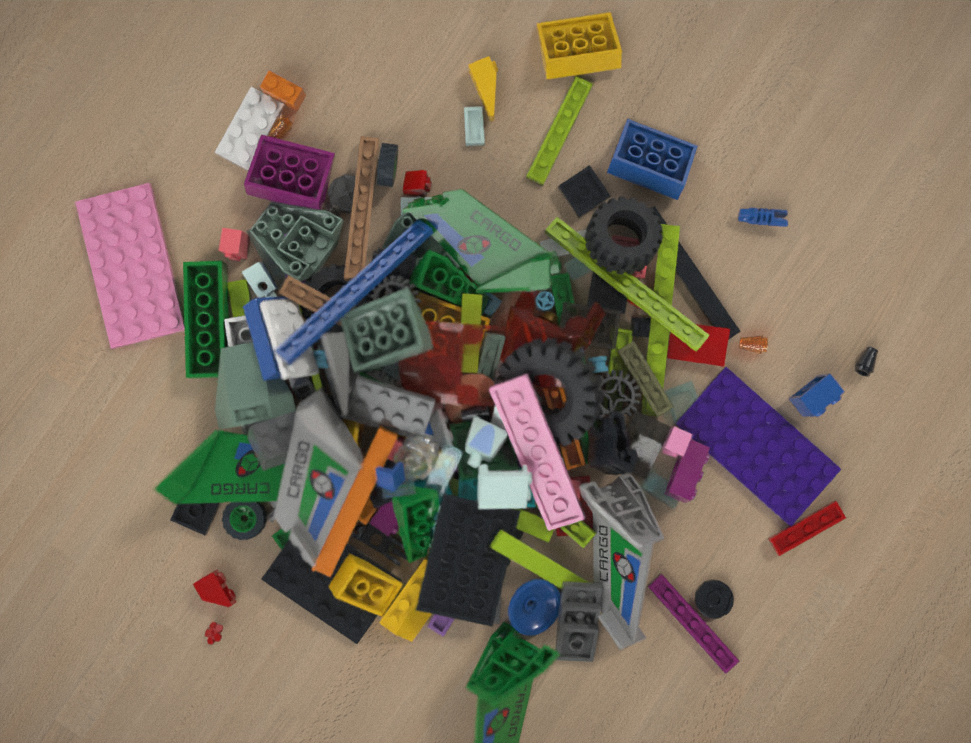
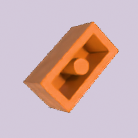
M268 71L260 85L264 94L280 101L295 111H298L306 97L303 88L271 71Z

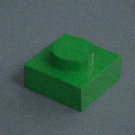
M281 528L272 535V538L281 550L290 539L291 529L284 532Z

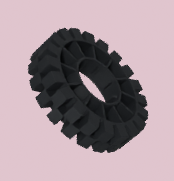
M540 338L532 340L528 344H523L505 359V362L500 365L497 371L500 375L495 378L494 385L525 374L528 375L531 384L535 381L534 377L537 375L543 376L546 374L558 379L563 384L567 393V400L563 404L565 407L551 409L545 407L540 402L539 404L556 446L560 443L562 446H566L575 439L577 441L581 438L600 414L603 391H600L599 388L602 385L600 375H593L597 368L592 361L587 363L583 361L586 354L580 349L573 352L571 351L572 344L563 341L558 345L557 339L547 338L542 342Z

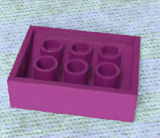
M261 135L244 181L246 193L250 196L278 203L322 210L335 153Z

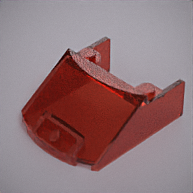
M540 290L522 291L514 307H510L504 331L505 341L500 359L504 363L505 359L520 346L540 338L542 342L547 338L557 339L558 345L565 341L572 344L571 351L575 352L580 349L585 353L605 315L604 310L599 303L595 302L586 319L574 316L569 319L565 328L562 329L532 315L536 307L535 299ZM546 374L535 376V381L532 383L534 386L546 389H564L563 384L558 379Z
M424 320L429 329L433 349L398 361L403 389L433 398L437 403L496 406L493 398H479V391L475 386L461 384L464 344L476 345L481 342L484 329L503 331L504 327L493 324Z

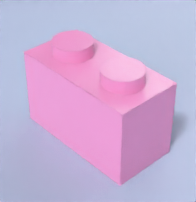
M668 426L659 448L663 449L662 453L670 457L683 456L692 434L677 427Z

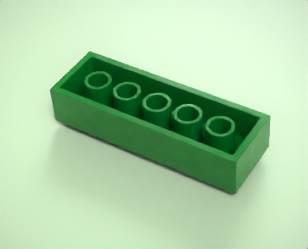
M223 261L183 262L186 378L189 379L218 378L221 349L229 347L224 319L229 318L227 263Z

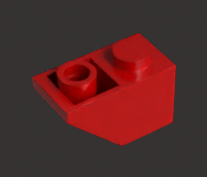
M427 170L405 172L403 193L405 195L426 197L427 192H431L432 181L431 177L428 176Z
M218 569L193 583L202 601L228 608L236 603L234 591L228 588L225 583L227 581L225 575L219 572Z

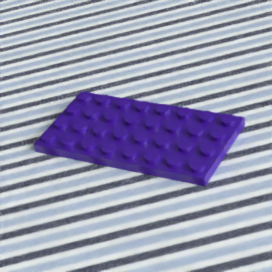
M727 367L722 369L674 423L681 430L692 434L691 439L693 441L710 447L708 454L788 526H792L841 471L838 465Z

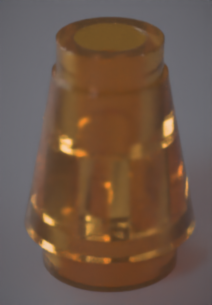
M281 114L279 117H276L267 136L281 139L292 129L291 126L294 123Z
M763 335L740 337L739 349L762 354V352L767 353L768 337H763Z

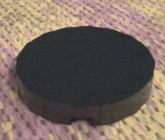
M711 579L704 581L698 586L694 601L701 614L708 618L718 619L731 611L734 604V596L727 584L720 580Z

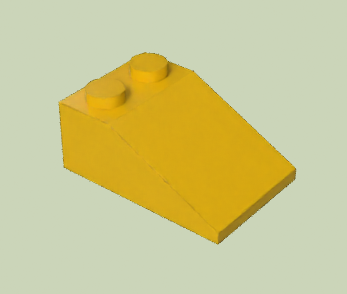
M349 554L328 587L335 598L383 617L403 584L367 561Z

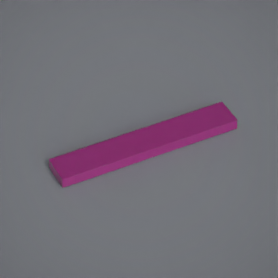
M662 573L647 585L725 674L740 662Z

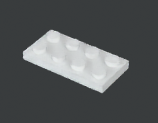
M250 87L215 153L248 171L260 136H270L286 107L285 104Z
M291 299L270 300L260 303L271 343L275 350L304 324L298 303ZM311 346L291 365H288L275 353L282 379L310 376L319 373Z

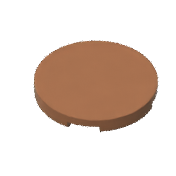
M481 373L461 375L460 382L456 388L444 396L445 410L450 420L454 424L467 422L463 421L461 410L481 402L489 404L492 417L496 404L489 388L494 386V381Z

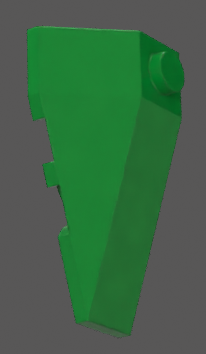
M428 250L415 266L410 278L409 285L414 284L415 290L461 308L462 294L482 295L481 315L484 313L489 297L485 293H477L476 289L478 286L471 282L461 270H458L443 255Z
M407 486L392 492L393 508L409 564L427 556L431 540V527L435 525L434 515L439 509L438 491L436 489Z

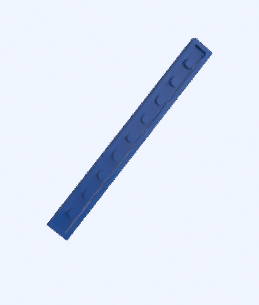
M418 219L274 350L275 353L288 365H291L321 335L328 331L433 234L432 228Z

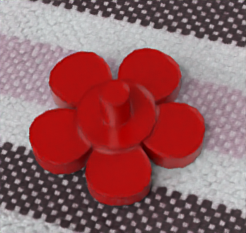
M212 622L209 626L210 629L205 631V637H208L207 643L210 645L220 642L222 639L221 632L223 631L221 624L217 625L216 622Z

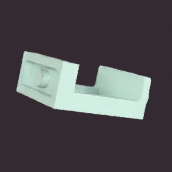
M479 465L477 490L479 509L526 508L527 500H530L531 496L528 484L532 483V473L528 472L527 465H522V471L488 472L487 465Z

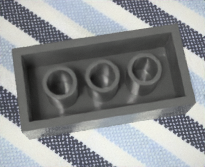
M296 411L249 426L248 440L263 470L286 463L297 414Z

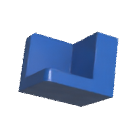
M398 462L393 469L378 466L376 468L377 485L395 492L405 481L404 463Z

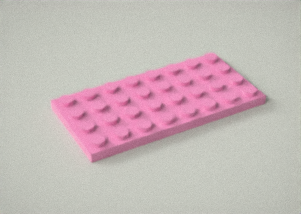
M147 183L76 201L77 212L110 348L115 349L185 331L184 316L152 185Z

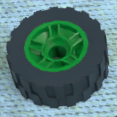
M382 143L377 185L393 187L398 160V145Z
M230 502L222 513L223 528L227 531L228 535L230 534L232 538H237L238 540H249L256 537L265 528V523L267 522V511H265L264 505L260 502ZM243 515H246L248 517L247 521L241 520L243 518Z

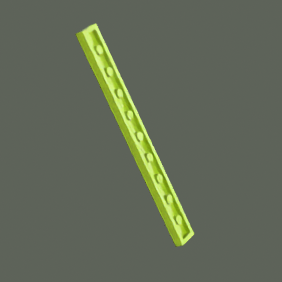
M556 217L545 229L544 233L693 350L697 351L708 338L709 334L633 275H628L626 272L620 275L616 274V271L613 270L608 272L606 267L598 266V261L596 259L592 260L590 257L591 251L586 249L587 242L585 238L561 219Z
M661 224L663 239L657 255L654 292L672 306L680 226ZM651 317L647 363L662 388H664L669 330ZM643 394L641 414L656 416Z

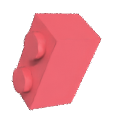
M222 228L219 251L224 254V257L232 261L240 262L241 259H247L250 236L242 230Z

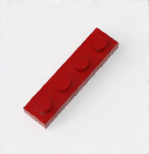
M833 501L768 539L777 555L781 556L846 519V516L838 502Z

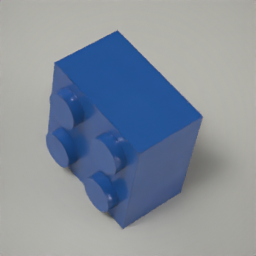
M830 373L822 374L813 378L792 395L789 400L803 417H819L826 412L825 408L829 404L833 405L841 400V395L845 391Z

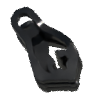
M611 411L603 418H600V415H598L595 419L597 428L593 423L587 430L589 437L588 465L606 475L631 473L638 458L636 449L630 450L629 448L630 437L623 415L617 411Z

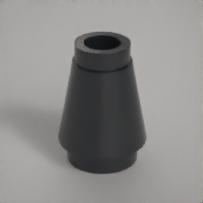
M867 347L855 364V372L869 377L874 372L878 350L873 347Z
M481 402L461 410L463 421H473L474 417L484 421L491 418L488 403Z

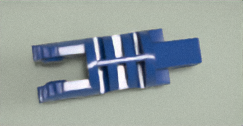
M767 208L740 209L738 221L753 225L787 227L788 221L784 218L788 216V211L780 209L769 210Z

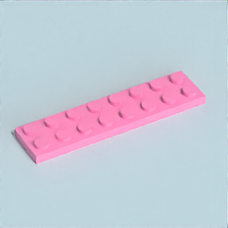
M525 374L491 386L489 390L521 467L522 465H527L528 472L532 473V483L529 486L548 531L585 520V514L528 375Z

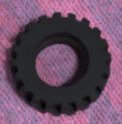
M619 197L618 200L612 198L607 203L603 202L600 204L598 209L594 211L585 233L586 249L591 251L590 257L592 260L596 259L598 261L597 265L606 267V271L612 272L613 270L616 271V274L623 275L624 272L628 275L634 274L635 270L639 272L645 266H648L659 250L663 239L661 235L663 228L659 225L660 219L658 216H654L655 211L651 207L648 209L644 202L641 201L639 203L635 198L631 197L629 200L626 197ZM612 225H623L630 228L637 235L639 245L624 247L617 244L610 237L607 228Z
M334 264L328 268L325 266L320 268L318 273H312L310 275L312 278L309 281L306 280L304 284L324 294L330 287L334 285L346 286L350 281L344 280L345 265L337 266ZM371 290L356 304L355 309L368 304V302H373V299L369 298V294L374 295V291ZM300 305V308L303 310L302 315L306 320L315 314L312 310ZM335 323L323 335L343 333V328Z

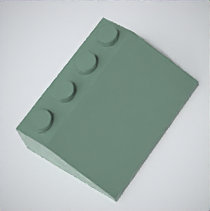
M408 288L351 310L340 319L354 372L368 373L433 349L429 329Z

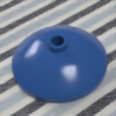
M533 579L521 585L513 594L508 607V617L512 627L519 633L528 636L546 631L558 617L561 596L557 587L545 579Z

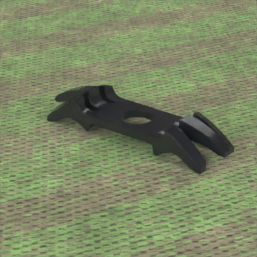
M369 523L367 525L363 524V527L355 524L354 529L359 533L352 532L350 536L376 550L398 566L401 563L390 555V552L407 560L406 555L394 547L396 544L404 549L403 543L385 535ZM373 534L381 535L382 542L379 545L372 544L371 536Z

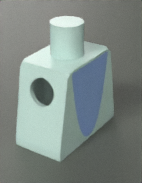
M258 262L242 271L258 298L278 297L274 292L278 289V286L263 262ZM263 282L267 284L266 290H263L261 287Z
M474 417L465 447V452L471 454L468 464L478 468L482 460L490 463L507 440V431Z

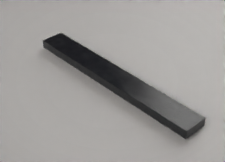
M655 206L652 207L655 211L654 216H658L660 219L659 225H668ZM678 242L676 274L711 325L730 329L729 339L741 331L681 243Z

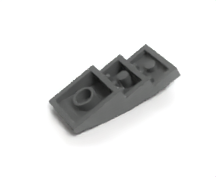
M563 582L555 650L560 653V656L556 660L593 662L599 634L598 616L601 611L599 605L602 593L601 583Z

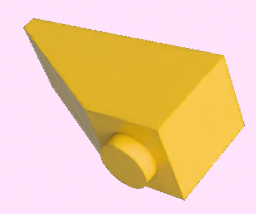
M487 56L468 64V71L491 122L494 121L496 72H498L496 62L491 61L490 57Z

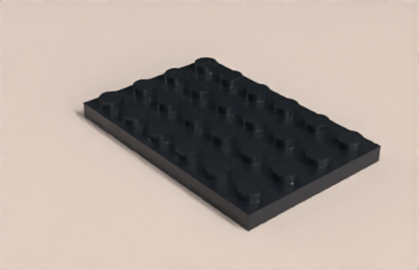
M443 493L416 610L493 627L509 558L490 546L500 530L513 537L515 536L520 511L511 508L479 509L478 501Z
M289 539L261 580L355 644H358L378 615L335 598L328 587L349 554L354 555L401 582L402 579L348 542L331 577L316 570L313 571L311 564L305 562L302 558L300 548L294 546Z

